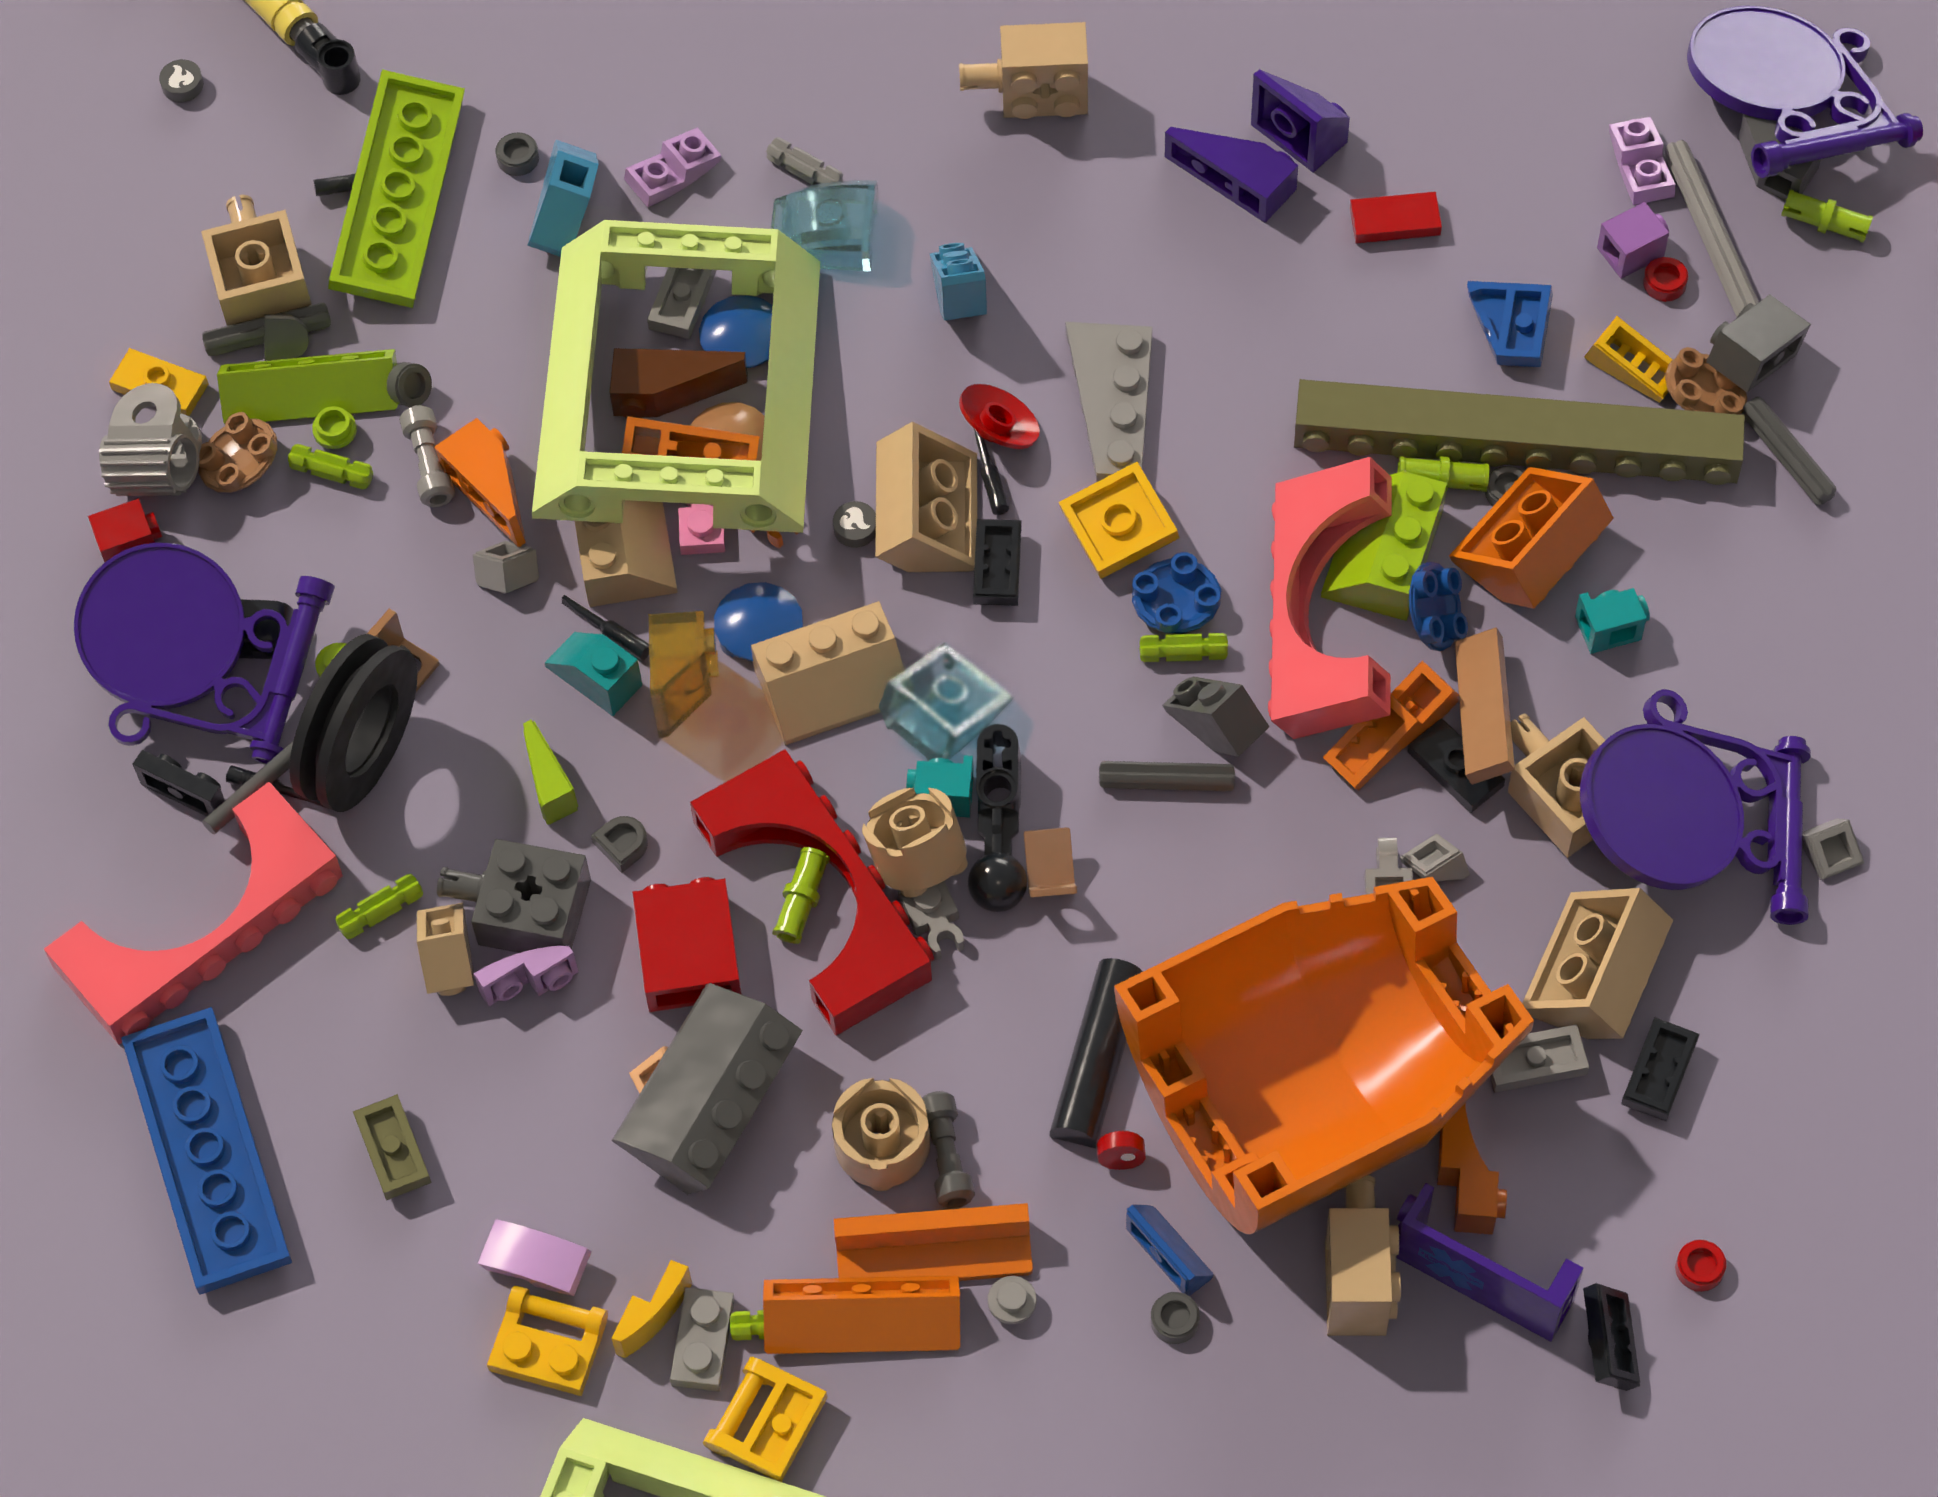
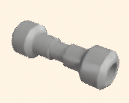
M423 405L409 407L401 414L399 420L404 437L412 440L414 452L419 458L418 467L421 478L417 482V490L422 504L430 507L446 505L454 497L455 490L450 475L442 471L439 459L436 457L434 449L436 445L433 434L437 430V422L434 411Z

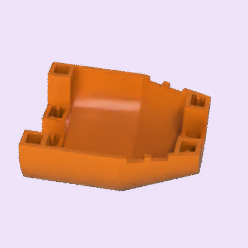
M1433 877L1376 886L1373 893L1343 898L1342 893L1331 894L1328 901L1298 906L1297 901L1282 903L1114 986L1117 1009L1129 1049L1148 1095L1168 1135L1189 1171L1216 1209L1237 1230L1249 1235L1425 1147L1532 1031L1534 1019L1510 985L1506 984L1491 992L1457 943V911Z

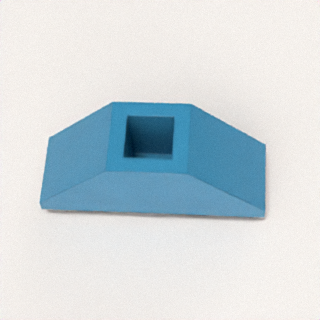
M555 140L527 246L561 257L562 247L577 237L591 197L599 165L596 153Z
M949 243L939 246V252L929 253L939 309L943 320L987 314L985 271L973 248H965L964 243Z

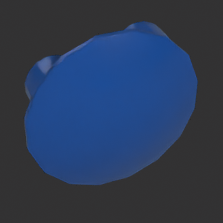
M749 295L731 296L715 303L704 314L699 327L702 348L704 351L745 352L747 368L756 367L769 361L773 305L762 298Z
M1180 552L1172 558L1153 563L1133 578L1132 604L1138 617L1149 627L1161 632L1184 634L1200 629L1214 618L1220 607L1221 588L1215 575L1204 565L1198 563L1197 558L1188 552Z
M1429 561L1418 566L1412 576L1409 589V610L1413 626L1420 640L1430 650L1444 651L1451 647L1454 640L1464 639L1468 632V622L1465 615L1461 613V602L1458 594L1462 588V579L1456 568L1444 569L1439 563Z
M767 582L747 583L733 589L720 601L714 615L715 634L720 642L722 651L728 656L753 661L752 644L803 627L802 609L796 598L783 587Z

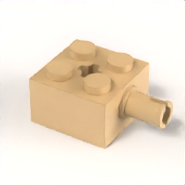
M1086 22L1000 26L1001 59H997V63L959 64L960 91L998 88V92L1003 93L1004 118L1072 117L1088 114Z
M239 195L243 207L241 211L238 209L235 196L230 198L226 203V209L231 223L201 231L218 299L227 326L264 317V314H277L312 305L286 209L256 217L254 201L250 196Z
M1524 713L1518 716V719L1521 721L1520 724L1516 719L1511 721L1512 741L1524 753L1526 758L1514 765L1515 770L1511 771L1508 793L1568 858L1593 840L1582 814L1580 783L1588 759L1605 739L1583 717L1549 741L1530 720V717Z
M1369 1175L1345 1187L1346 1208H1329L1325 1237L1327 1336H1386L1389 1319H1397L1398 1302H1400L1401 1298L1400 1272H1395L1396 1255L1399 1254L1398 1225H1389V1208H1375V1178Z

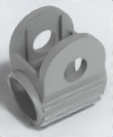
M158 383L140 385L127 392L116 404L109 423L108 435L102 438L99 449L101 477L105 480V487H109L110 494H116V496L181 495V493H186V489L193 483L199 466L202 433L191 417L181 413L179 399L169 387ZM151 406L157 408L155 416L150 421L143 424L136 423V416L142 409Z

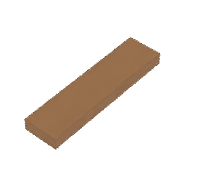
M1497 627L1455 641L1465 775L1472 785L1515 770L1503 636Z

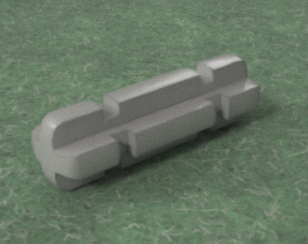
M780 137L774 138L771 144L768 145L766 150L767 158L778 166L785 164V170L812 185L819 183L817 188L828 194H835L841 187L843 174L830 165L826 166V168L823 167L825 162L798 147L791 149L792 144Z

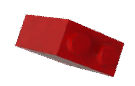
M701 877L692 880L689 884L675 886L653 884L645 887L643 890L632 892L644 989L649 1012L694 1006L706 984L709 983L742 995L725 878L715 880L711 877Z

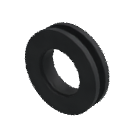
M363 634L348 642L331 660L306 703L293 740L289 773L292 788L298 795L312 801L319 800L324 807L333 811L345 812L359 804L374 788L401 742L413 708L417 689V664L410 651L395 645L388 646L384 640L371 634Z

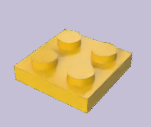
M1138 462L1058 502L1062 513L1100 579L1180 538L1177 528Z

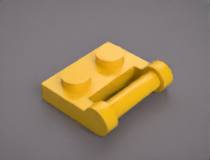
M514 1285L509 1294L506 1312L487 1363L488 1370L582 1396L607 1324L608 1310L594 1306L591 1310H586L531 1295L529 1289ZM524 1314L585 1329L582 1341L523 1326L521 1323Z
M750 1357L743 1369L745 1374L743 1381L716 1429H710L707 1433L703 1445L720 1456L732 1458L774 1480L782 1482L828 1398L827 1391L761 1359ZM769 1385L773 1387L744 1442L733 1438L761 1386Z

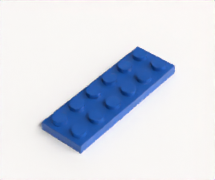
M210 1007L121 1037L195 1287L199 1295L291 1264L292 1259L213 1008Z

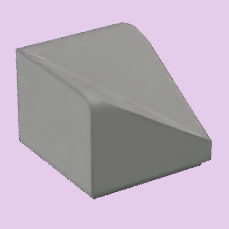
M503 541L473 554L476 583L481 587L509 593L534 583L539 578L536 549H532V547L524 545L518 547L513 542Z

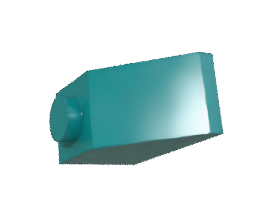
M574 632L545 662L547 669L611 716H614L643 686L638 659L604 634Z

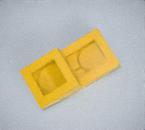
M670 1260L650 1302L632 1295L611 1338L616 1355L626 1358L649 1342L671 1319L683 1302L685 1287L690 1288L692 1286L688 1266Z

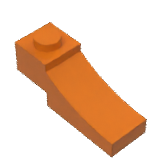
M1421 661L1391 693L1390 716L1354 724L1323 758L1359 791L1395 755L1443 718L1459 702V694L1429 665Z
M1465 1103L1440 1130L1437 1185L1456 1186L1454 1232L1493 1235L1496 1219H1505L1507 1190L1498 1189L1499 1172L1489 1171L1479 1154L1469 1127Z

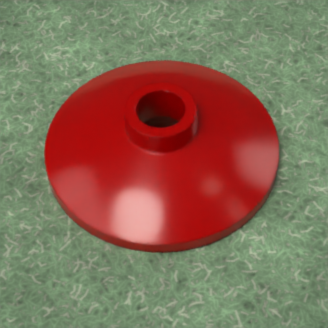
M973 384L966 387L959 398L961 412L968 423L985 440L1008 448L1025 449L1031 447L1038 439L1040 428L1037 419L1031 410L1014 395L987 384Z

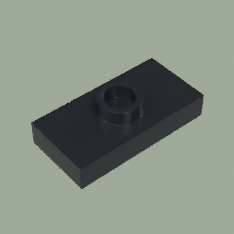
M977 519L973 586L974 605L1018 606L1022 520Z
M1442 718L1408 745L1407 752L1470 813L1504 787L1505 778L1502 775L1473 785L1470 783L1465 775L1462 737Z
M1654 1017L1622 1098L1621 1105L1667 1121L1700 1034Z
M1598 1283L1583 1288L1589 1329L1588 1342L1592 1351L1595 1381L1625 1391L1639 1387L1640 1376L1628 1294Z

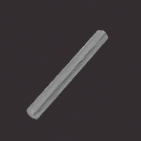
M1679 140L1675 143L1671 142L1666 146V160L1735 315L1738 317L1746 305L1749 303L1756 305L1759 301L1688 143L1684 140Z

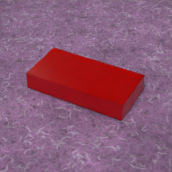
M1436 192L1350 199V213L1355 244L1441 236L1442 224Z

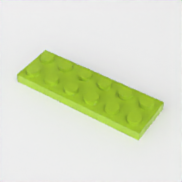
M382 69L329 278L328 289L410 308L414 307L464 99L465 88Z

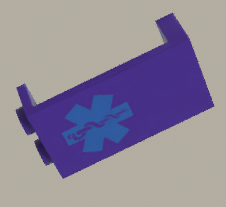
M1425 1183L1417 1197L1409 1194L1396 1219L1400 1221L1398 1225L1399 1254L1396 1255V1258L1552 1342L1575 1301L1584 1268L1566 1258L1547 1291L1427 1226L1434 1192L1433 1186Z

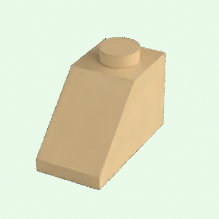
M463 902L418 910L417 946L427 994L438 992L442 996H451L465 991L468 986H474V969Z

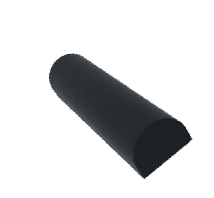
M1107 958L1102 959L1098 963L1051 1125V1138L1095 1149L1097 1147L1127 1041L1117 1009L1114 986L1143 972L1138 966L1130 962Z

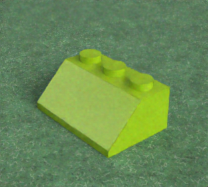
M1402 471L1390 474L1392 477V516L1378 520L1361 529L1340 546L1334 553L1321 591V598L1404 621L1408 620L1410 614L1409 589L1412 576L1418 566L1427 562L1444 510L1447 482Z

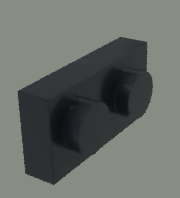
M141 750L132 763L142 786L206 817L225 801L221 785L214 778L202 772L194 775L184 770L175 759L168 755L159 754L157 757Z

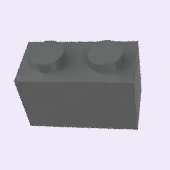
M1769 294L1756 305L1749 303L1733 322L1728 323L1725 321L1715 330L1710 339L1713 348L1706 362L1744 391L1749 392L1797 355L1811 324Z

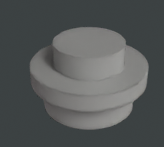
M1018 1276L1003 1277L997 1280L989 1290V1310L1002 1323H1022L1030 1318L1035 1311L1037 1302L1036 1292L1033 1286L1024 1278Z

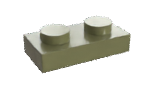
M398 1094L352 1111L386 1201L432 1183Z

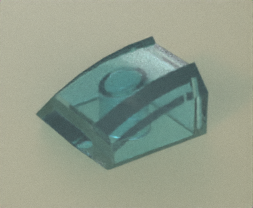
M877 180L837 181L818 184L774 199L771 229L780 230L821 261L820 269L871 271L875 214H877L879 201Z
M944 642L887 682L879 709L887 729L895 731L929 761L934 758L951 759L974 740L1006 708L1014 697Z

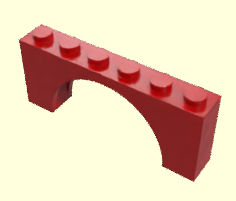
M786 749L691 801L693 823L716 857L741 847L757 844H783L798 848L811 847L825 852V856L830 857L829 863L847 881L857 903V913L851 935L835 960L821 973L809 980L812 1001L837 1036L932 981L931 962L934 961V955L922 936L915 938L907 926L910 924V921L901 904L897 900L890 902L882 891L885 889V884L877 869L873 865L866 867L858 855L861 854V849L853 834L848 829L842 832L834 820L837 819V814L829 799L825 795L817 796L811 787L813 779L805 764L801 760L794 762Z

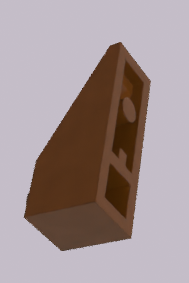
M614 348L609 391L613 416H623L625 418L627 416L636 418L660 417L748 383L745 352Z

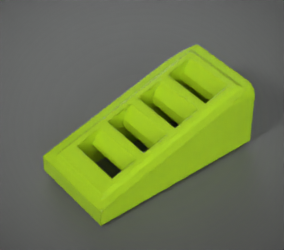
M530 719L523 723V733L542 816L546 824L550 825L578 811L577 807L579 806L572 784L537 724Z

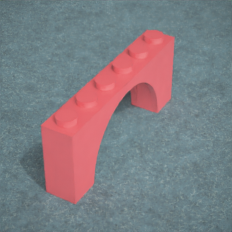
M1371 457L1282 481L1275 485V502L1272 505L1275 535L1274 541L1271 544V553L1274 559V579L1270 584L1273 598V619H1271L1269 625L1272 637V659L1269 661L1272 685L1268 712L1271 721L1292 739L1390 716L1391 675L1369 655L1340 658L1318 652L1311 638L1308 618L1314 586L1332 555L1361 529L1378 520L1392 516V477Z
M270 782L266 783L232 809L240 830L250 843L252 857L251 873L240 903L233 913L214 931L193 943L181 947L159 951H144L126 948L109 942L92 931L83 921H80L44 948L54 970L118 1045L122 1043L121 1037L147 1029L150 1022L166 1009H173L179 1006L187 998L191 990L203 981L216 978L222 973L228 962L242 952L245 953L253 950L260 944L264 935L279 924H286L293 920L300 912L301 907L316 896H323L330 892L338 880L343 877L336 855Z

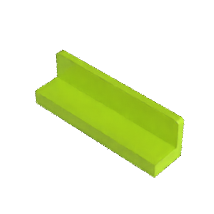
M395 349L221 365L217 373L223 422L225 424L231 415L238 412L246 413L250 419H260L266 422L316 417L321 410L331 406L343 408L350 414L395 410L398 404L388 394L387 379L391 370L397 365Z

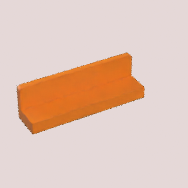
M1028 1203L834 1219L838 1278L959 1276V1281L1003 1278L1006 1276H1029L1033 1272Z
M959 1276L764 1280V1351L767 1354L958 1350L960 1348Z

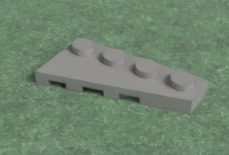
M1065 322L1066 336L1072 355V365L1078 384L1080 404L1085 418L1096 481L1098 482L1135 462H1138L1142 468L1152 326Z

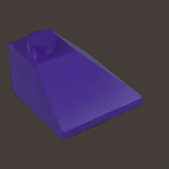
M1259 69L1253 74L1251 126L1314 173L1348 143L1350 117L1347 116L1341 106L1336 103H1330L1314 91Z

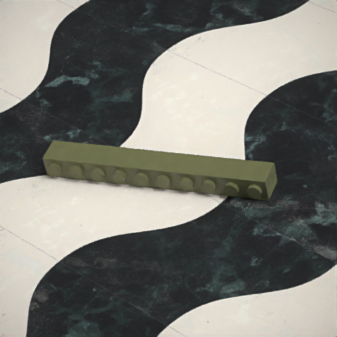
M1299 379L1294 447L1305 448L1312 452H1323L1326 450L1344 451L1358 456L1381 454L1393 455L1397 458L1404 456L1405 458L1417 457L1438 460L1440 456L1449 457L1450 462L1487 463L1492 467L1515 465L1545 470L1548 468L1572 470L1579 474L1601 472L1613 473L1626 478L1649 476L1661 477L1667 481L1686 479L1706 481L1713 485H1723L1726 483H1738L1743 463L1745 415Z

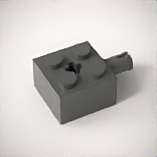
M495 839L487 869L482 875L453 870L448 867L441 869L440 875L444 876V879L438 878V897L445 896L476 902L471 923L478 945L517 953L551 946H569L572 950L591 882L586 855Z

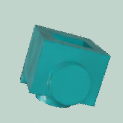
M1631 588L1620 592L1618 590H1609L1601 593L1595 599H1591L1588 592L1579 594L1575 618L1590 654L1642 640L1646 621L1650 619V613L1644 596H1637L1635 589Z
M964 755L963 763H954L945 758L917 761L916 769H908L906 788L914 787L916 794H930L928 788L938 789L949 797L956 817L970 818L974 783L973 756Z

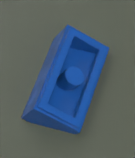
M1131 1205L1127 1208V1231L1182 1293L1191 1296L1213 1278V1272L1154 1206Z

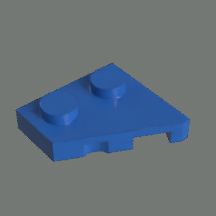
M1468 281L1469 298L1497 365L1541 367L1553 297L1552 286Z

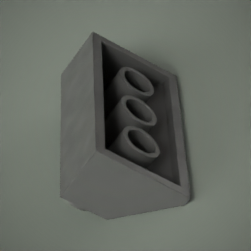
M711 983L706 984L611 1141L687 1195L709 1189L803 1030L766 1003Z

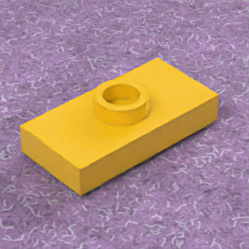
M131 348L128 349L109 381L113 391L124 395L130 390L148 383L165 385L177 396L181 405V413L187 416L191 415L209 385L205 375Z

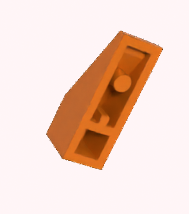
M627 416L622 453L756 460L760 436Z
M475 418L434 446L443 472L450 475L452 483L516 546L521 547L526 541L512 469L505 453L509 450V445L496 428L489 430L478 418Z

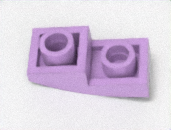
M1651 117L1609 124V133L1617 163L1632 204L1636 205L1643 202L1647 203L1675 197V182L1663 159V142Z
M697 127L663 141L661 154L627 167L624 180L648 208L671 197L698 180L721 161V154Z
M551 946L503 958L475 972L474 977L479 993L490 1007L499 1000L507 1001L512 999L527 983H530L538 996L548 990H559L571 981L573 975L578 973L574 952L569 946Z
M495 1219L477 1264L487 1271L524 1279L534 1287L574 1296L592 1251L586 1247L544 1232Z

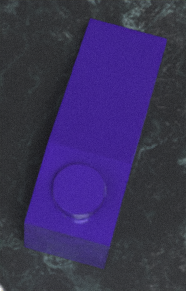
M1169 127L1165 132V158L1264 223L1297 190L1298 165L1288 154L1282 151L1277 152L1265 143L1176 127Z

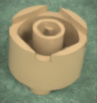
M913 787L901 789L883 797L869 810L870 820L867 825L863 823L862 832L875 868L881 875L884 884L893 889L900 890L903 896L909 898L920 896L927 888L935 886L951 876L962 873L968 864L966 859V843L952 803L945 793L934 788H928L930 794H916Z
M874 1078L863 1079L851 1085L837 1100L832 1119L835 1154L840 1166L852 1179L863 1185L870 1186L876 1191H887L893 1186L900 1185L911 1179L923 1167L930 1151L929 1122L923 1099L910 1085L889 1078L890 1081H874Z

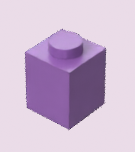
M1643 202L1601 223L1597 249L1620 279L1646 267L1652 260L1665 256L1669 228L1664 218L1659 214H1654L1647 203Z

